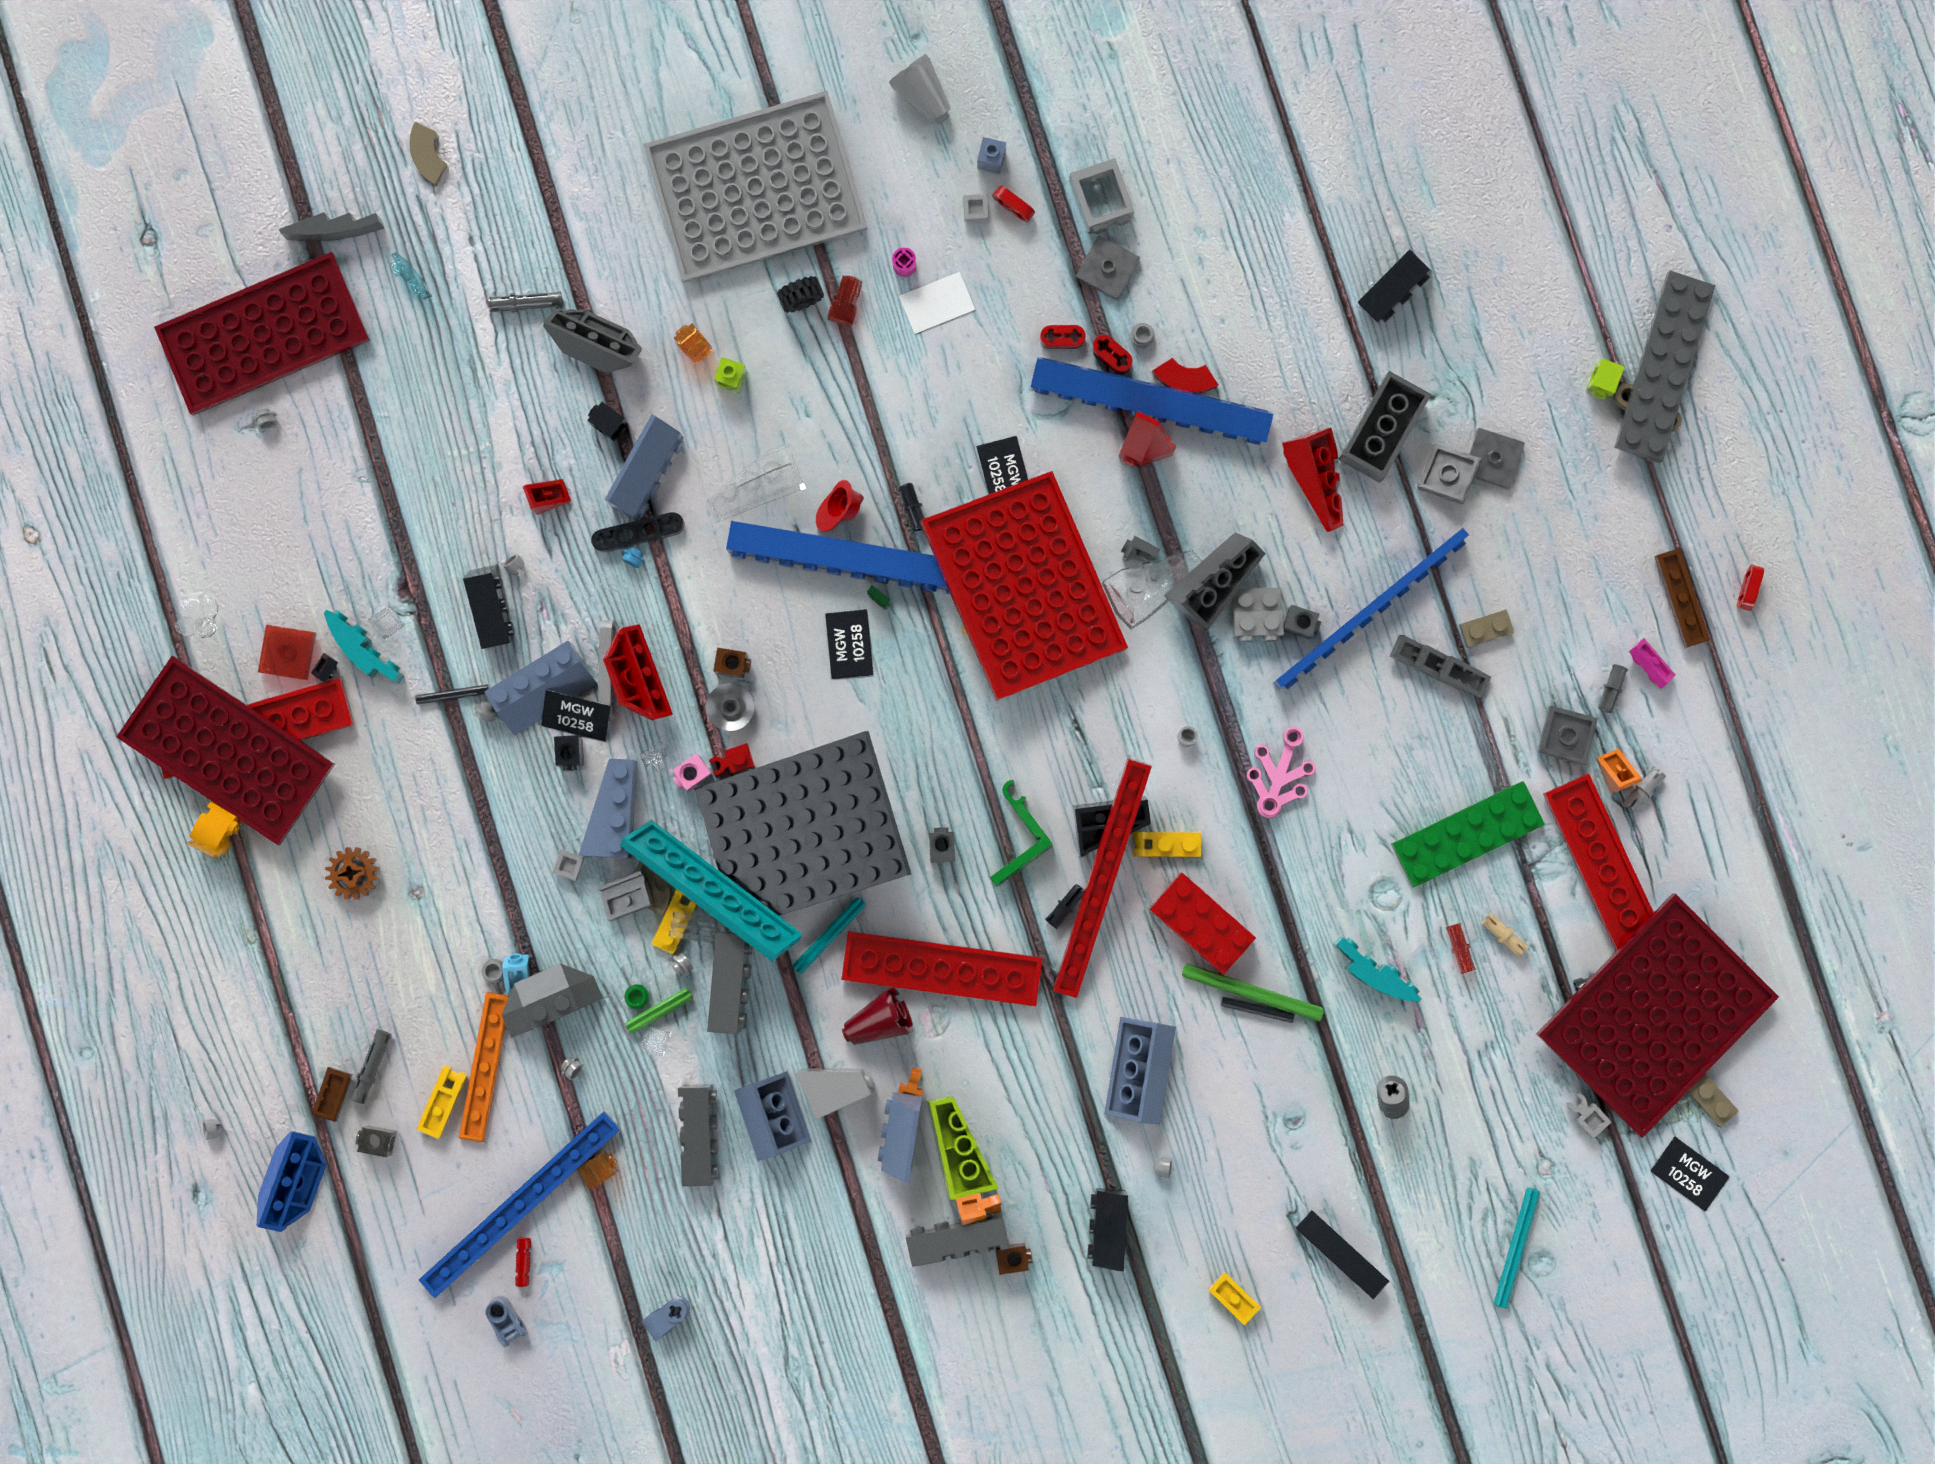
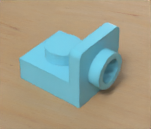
M516 953L504 958L502 972L506 994L511 993L514 983L530 977L528 967L529 955Z

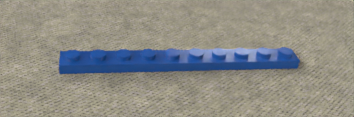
M1464 528L1459 530L1281 675L1273 684L1278 690L1282 687L1288 690L1299 681L1296 678L1298 674L1302 671L1307 674L1317 666L1314 661L1320 656L1326 659L1336 650L1333 647L1336 643L1341 641L1344 644L1353 637L1354 633L1352 630L1358 625L1364 628L1373 620L1371 615L1378 610L1381 614L1392 605L1389 601L1395 595L1400 598L1410 590L1408 585L1415 580L1419 583L1429 575L1426 571L1432 565L1437 568L1448 559L1445 555L1450 550L1456 553L1466 544L1464 539L1469 534Z
M605 1111L602 1112L419 1279L420 1283L436 1298L618 1133L621 1128Z

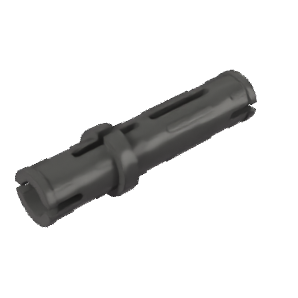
M561 291L527 295L510 293V296L488 297L490 313L499 311H512V313L523 309L563 307Z
M379 1029L376 1030L360 1073L358 1072L356 1075L357 1081L349 1098L350 1100L365 1104L368 1092L372 1084H375V1075L392 1036L391 1033Z

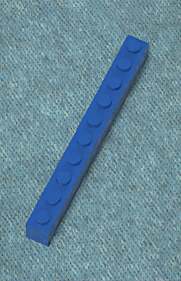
M1039 356L1031 387L1035 388V392L1039 394L1049 395V392L1058 393V398L1072 401L1073 397L1082 399L1083 404L1096 406V403L1105 404V409L1119 412L1120 408L1129 410L1128 414L1133 416L1139 411L1143 414L1151 415L1153 419L1166 423L1168 419L1176 421L1175 425L1183 428H1190V425L1200 427L1199 431L1213 434L1215 430L1223 432V437L1237 439V436L1247 438L1246 442L1260 445L1261 442H1267L1274 415L1272 411Z
M731 521L726 550L728 553H732L731 557L745 559L746 556L755 557V561L761 563H769L770 560L779 561V565L784 567H793L794 564L803 565V569L816 572L817 568L826 569V573L841 576V572L851 574L850 577L854 579L865 580V576L875 578L874 581L878 583L888 584L890 580L898 582V586L912 588L913 585H919L925 591L936 592L937 589L946 590V594L951 595L934 555Z

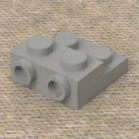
M1281 588L1239 589L1232 598L1233 638H1239V642H1253L1254 638L1263 637V641L1272 642L1278 641V637L1284 635Z

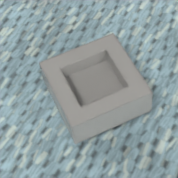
M963 195L964 222L988 221L987 195Z
M560 850L553 873L577 881L585 858Z

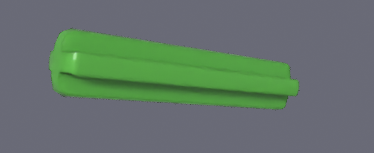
M685 988L625 1023L627 1030L630 1033H635L693 999L691 991Z

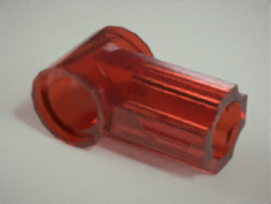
M849 275L842 276L836 299H833L829 309V321L849 327L852 326L857 310L856 303L863 284L861 280Z

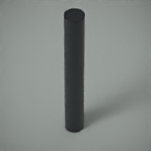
M485 684L415 695L416 704L419 705L484 695L485 691L489 689V685Z
M1222 997L1221 1000L1222 1007L1289 1023L1294 1021L1295 1014L1227 997Z

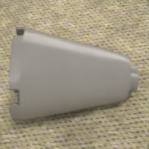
M926 54L912 62L909 67L899 72L889 81L891 87L931 123L936 121L940 124L950 116L948 114V111L951 109L932 62Z

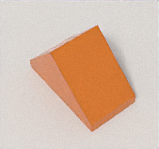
M1619 748L1597 757V762L1611 793L1642 782V777Z

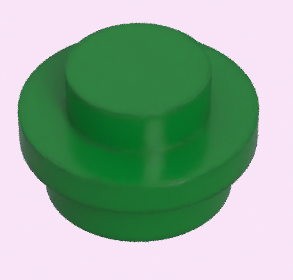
M632 985L625 992V1002L633 1009L643 1008L649 1001V992L643 985Z

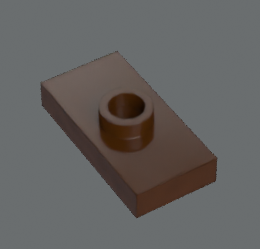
M327 1067L312 1115L336 1122L353 1074L333 1067Z

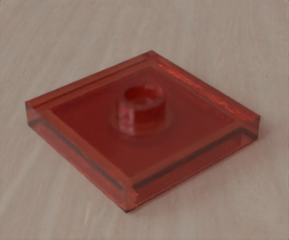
M266 625L258 673L308 681L316 633Z

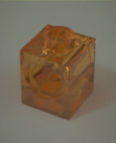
M693 323L689 326H682L676 332L677 336L674 337L676 344L694 365L713 351L709 342Z
M604 1151L578 1168L577 1171L588 1188L592 1190L619 1172L616 1168L619 1164L611 1153L608 1155Z

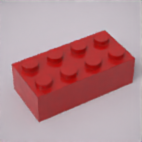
M1183 872L1176 876L1148 908L1153 915L1222 975L1231 968L1256 939L1251 932Z

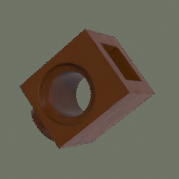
M717 647L713 669L715 674L744 678L745 673L750 672L751 659L748 658L746 652ZM732 657H736L740 661L739 666L733 670L728 669L727 661Z
M1025 1242L1011 1244L1009 1249L1001 1250L1000 1246L996 1247L999 1275L1029 1271L1028 1264L1033 1263L1031 1248L1026 1249ZM1010 1253H1019L1022 1256L1021 1261L1018 1264H1011L1007 1260Z

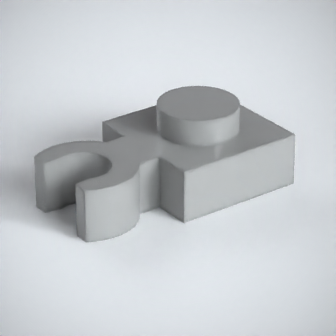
M1577 1093L1576 1096L1580 1100L1579 1106L1575 1107L1571 1102H1567L1566 1105L1571 1111L1580 1114L1575 1121L1594 1139L1612 1122L1595 1103L1588 1107L1585 1096Z

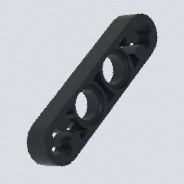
M669 512L597 530L591 537V543L599 552H610L678 535L684 530L685 522L678 513ZM671 518L680 521V524L676 525L675 530L667 526L663 527L665 533H661L659 520H662L663 525L669 524ZM648 523L656 525V533L652 536H647L643 532L644 526ZM624 529H630L633 532V537L628 542L620 539V532ZM615 531V538L618 544L614 545L613 540L605 542V547L597 544L601 535H604L605 538H612L611 532Z

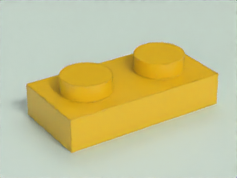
M1225 1271L1208 1288V1291L1244 1326L1261 1309V1306Z

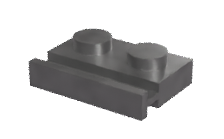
M639 871L598 887L603 896L601 899L608 921H615L655 905L649 884L645 879V871Z

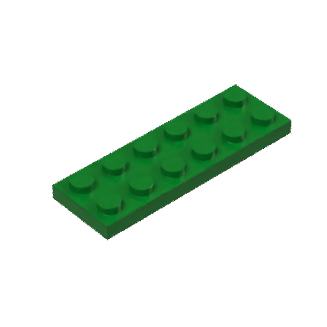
M1521 781L1391 843L1412 888L1542 827L1545 823L1525 782Z

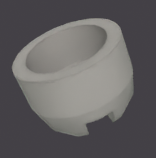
M514 554L504 562L503 567L511 575H518L519 572L517 570L519 568L522 571L524 570V562L518 554Z
M1190 726L1183 727L1177 736L1179 744L1183 747L1193 746L1198 739L1197 731ZM1181 735L1185 738L1192 740V742L1181 738Z
M203 1120V1134L206 1140L214 1139L221 1135L222 1129H217V1126L222 1124L218 1120Z
M1162 1157L1154 1163V1171L1158 1176L1170 1178L1172 1158Z

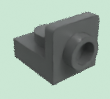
M1134 536L1132 541L1127 539L1121 550L1124 553L1122 560L1127 562L1132 550L1137 551L1136 555L1145 561H1149V559L1155 560L1160 549Z

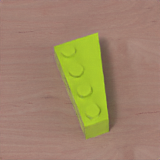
M948 1095L926 1100L947 1197L950 1200H955L999 1189L954 1096Z

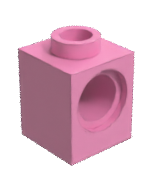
M695 754L673 769L676 775L673 777V780L680 789L685 788L687 791L692 790L713 775L699 754ZM690 767H694L697 770V776L694 780L688 781L685 778V771Z

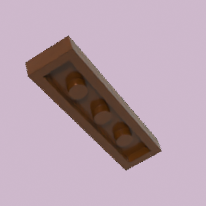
M1680 548L1654 556L1684 648L1710 641Z

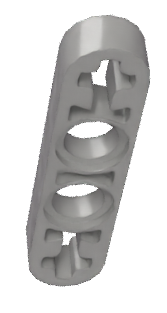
M602 620L599 631L598 703L611 706V715L616 710V694L603 658L617 633V626L615 620Z

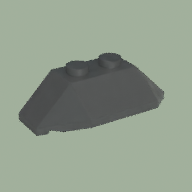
M555 308L543 325L562 353L605 373L631 367L642 351V347L638 345L630 330L587 310H562Z
M560 963L514 983L502 1017L511 1038L588 1006L603 999L593 975Z

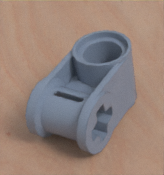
M498 1296L487 1305L485 1315L503 1347L509 1346V1342L517 1337L528 1334L524 1322L517 1315L508 1298ZM493 1305H501L504 1308V1314H495Z
M681 1296L675 1297L641 1321L655 1341L665 1336L689 1314V1301ZM680 1306L682 1310L675 1314L673 1309Z

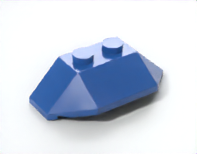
M290 1131L275 1147L258 1194L257 1227L282 1232L287 1226L296 1222L310 1211L327 1165L315 1136Z

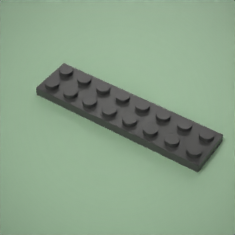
M1671 270L1667 273L1614 448L1658 463L1663 461L1716 285Z

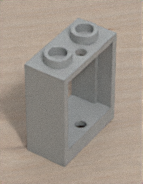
M1116 158L1070 173L1069 182L1088 233H1102L1108 229V226L1114 224L1122 226L1131 221L1130 219L1134 216V208ZM1113 176L1124 209L1093 219L1081 186Z

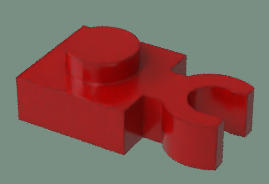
M748 743L724 750L725 758L712 757L709 760L710 763L719 762L721 764V768L713 772L716 776L722 775L727 768H730L731 774L755 767Z

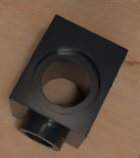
M602 401L599 405L593 406L588 414L589 419L587 421L590 425L613 442L628 424L623 416Z
M555 736V765L562 767L563 771H576L577 766H584L582 736ZM568 747H572L575 751L574 757L570 760H566L563 756L564 750Z

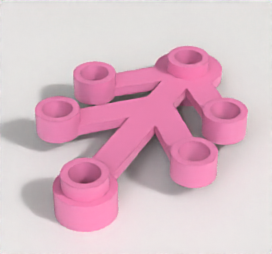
M1290 727L1283 734L1285 746L1277 769L1269 756V748L1266 745H1259L1254 749L1255 757L1261 760L1272 783L1269 792L1261 780L1262 774L1258 768H1250L1246 773V778L1253 783L1260 797L1257 802V810L1265 818L1277 816L1283 804L1296 798H1304L1308 793V789L1304 784H1297L1293 787L1292 791L1278 796L1281 786L1304 775H1312L1316 769L1312 761H1305L1300 767L1286 773L1295 746L1300 745L1304 738L1303 732L1297 727ZM1290 733L1296 734L1297 739L1295 742H1291L1288 739ZM1259 748L1266 750L1265 756L1261 757L1258 755L1257 751ZM1305 764L1311 765L1312 771L1310 773L1304 771L1303 767ZM1252 770L1258 773V778L1255 780L1251 779L1249 775ZM1297 787L1304 789L1302 796L1296 794ZM1267 801H1270L1273 804V809L1271 811L1265 809V803Z

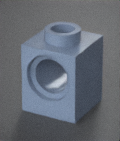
M983 137L977 159V169L1001 174L1006 153V142Z

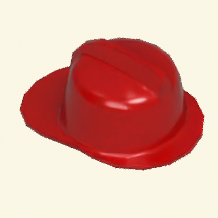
M847 480L839 481L818 508L815 521L817 528L822 532H828L836 527L840 521L854 519L864 500L863 495L853 490Z

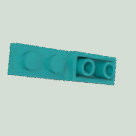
M326 609L324 616L327 625L345 655L368 676L374 678L379 671L393 682L399 684L404 677L399 672L401 668L390 660L387 663L379 658L381 653L373 647L369 646L366 649L371 642L365 636L368 632L357 624L354 627L346 622L348 617L338 610L333 613Z
M1339 937L1333 944L1350 960V963L1344 969L1365 985L1390 997L1413 1002L1421 1001L1422 998L1418 995L1420 992L1418 988L1410 981L1406 984L1400 978L1401 972L1392 964L1389 967L1386 964H1381L1376 969L1377 963L1367 954L1363 957L1357 951L1359 946L1349 937L1347 939Z

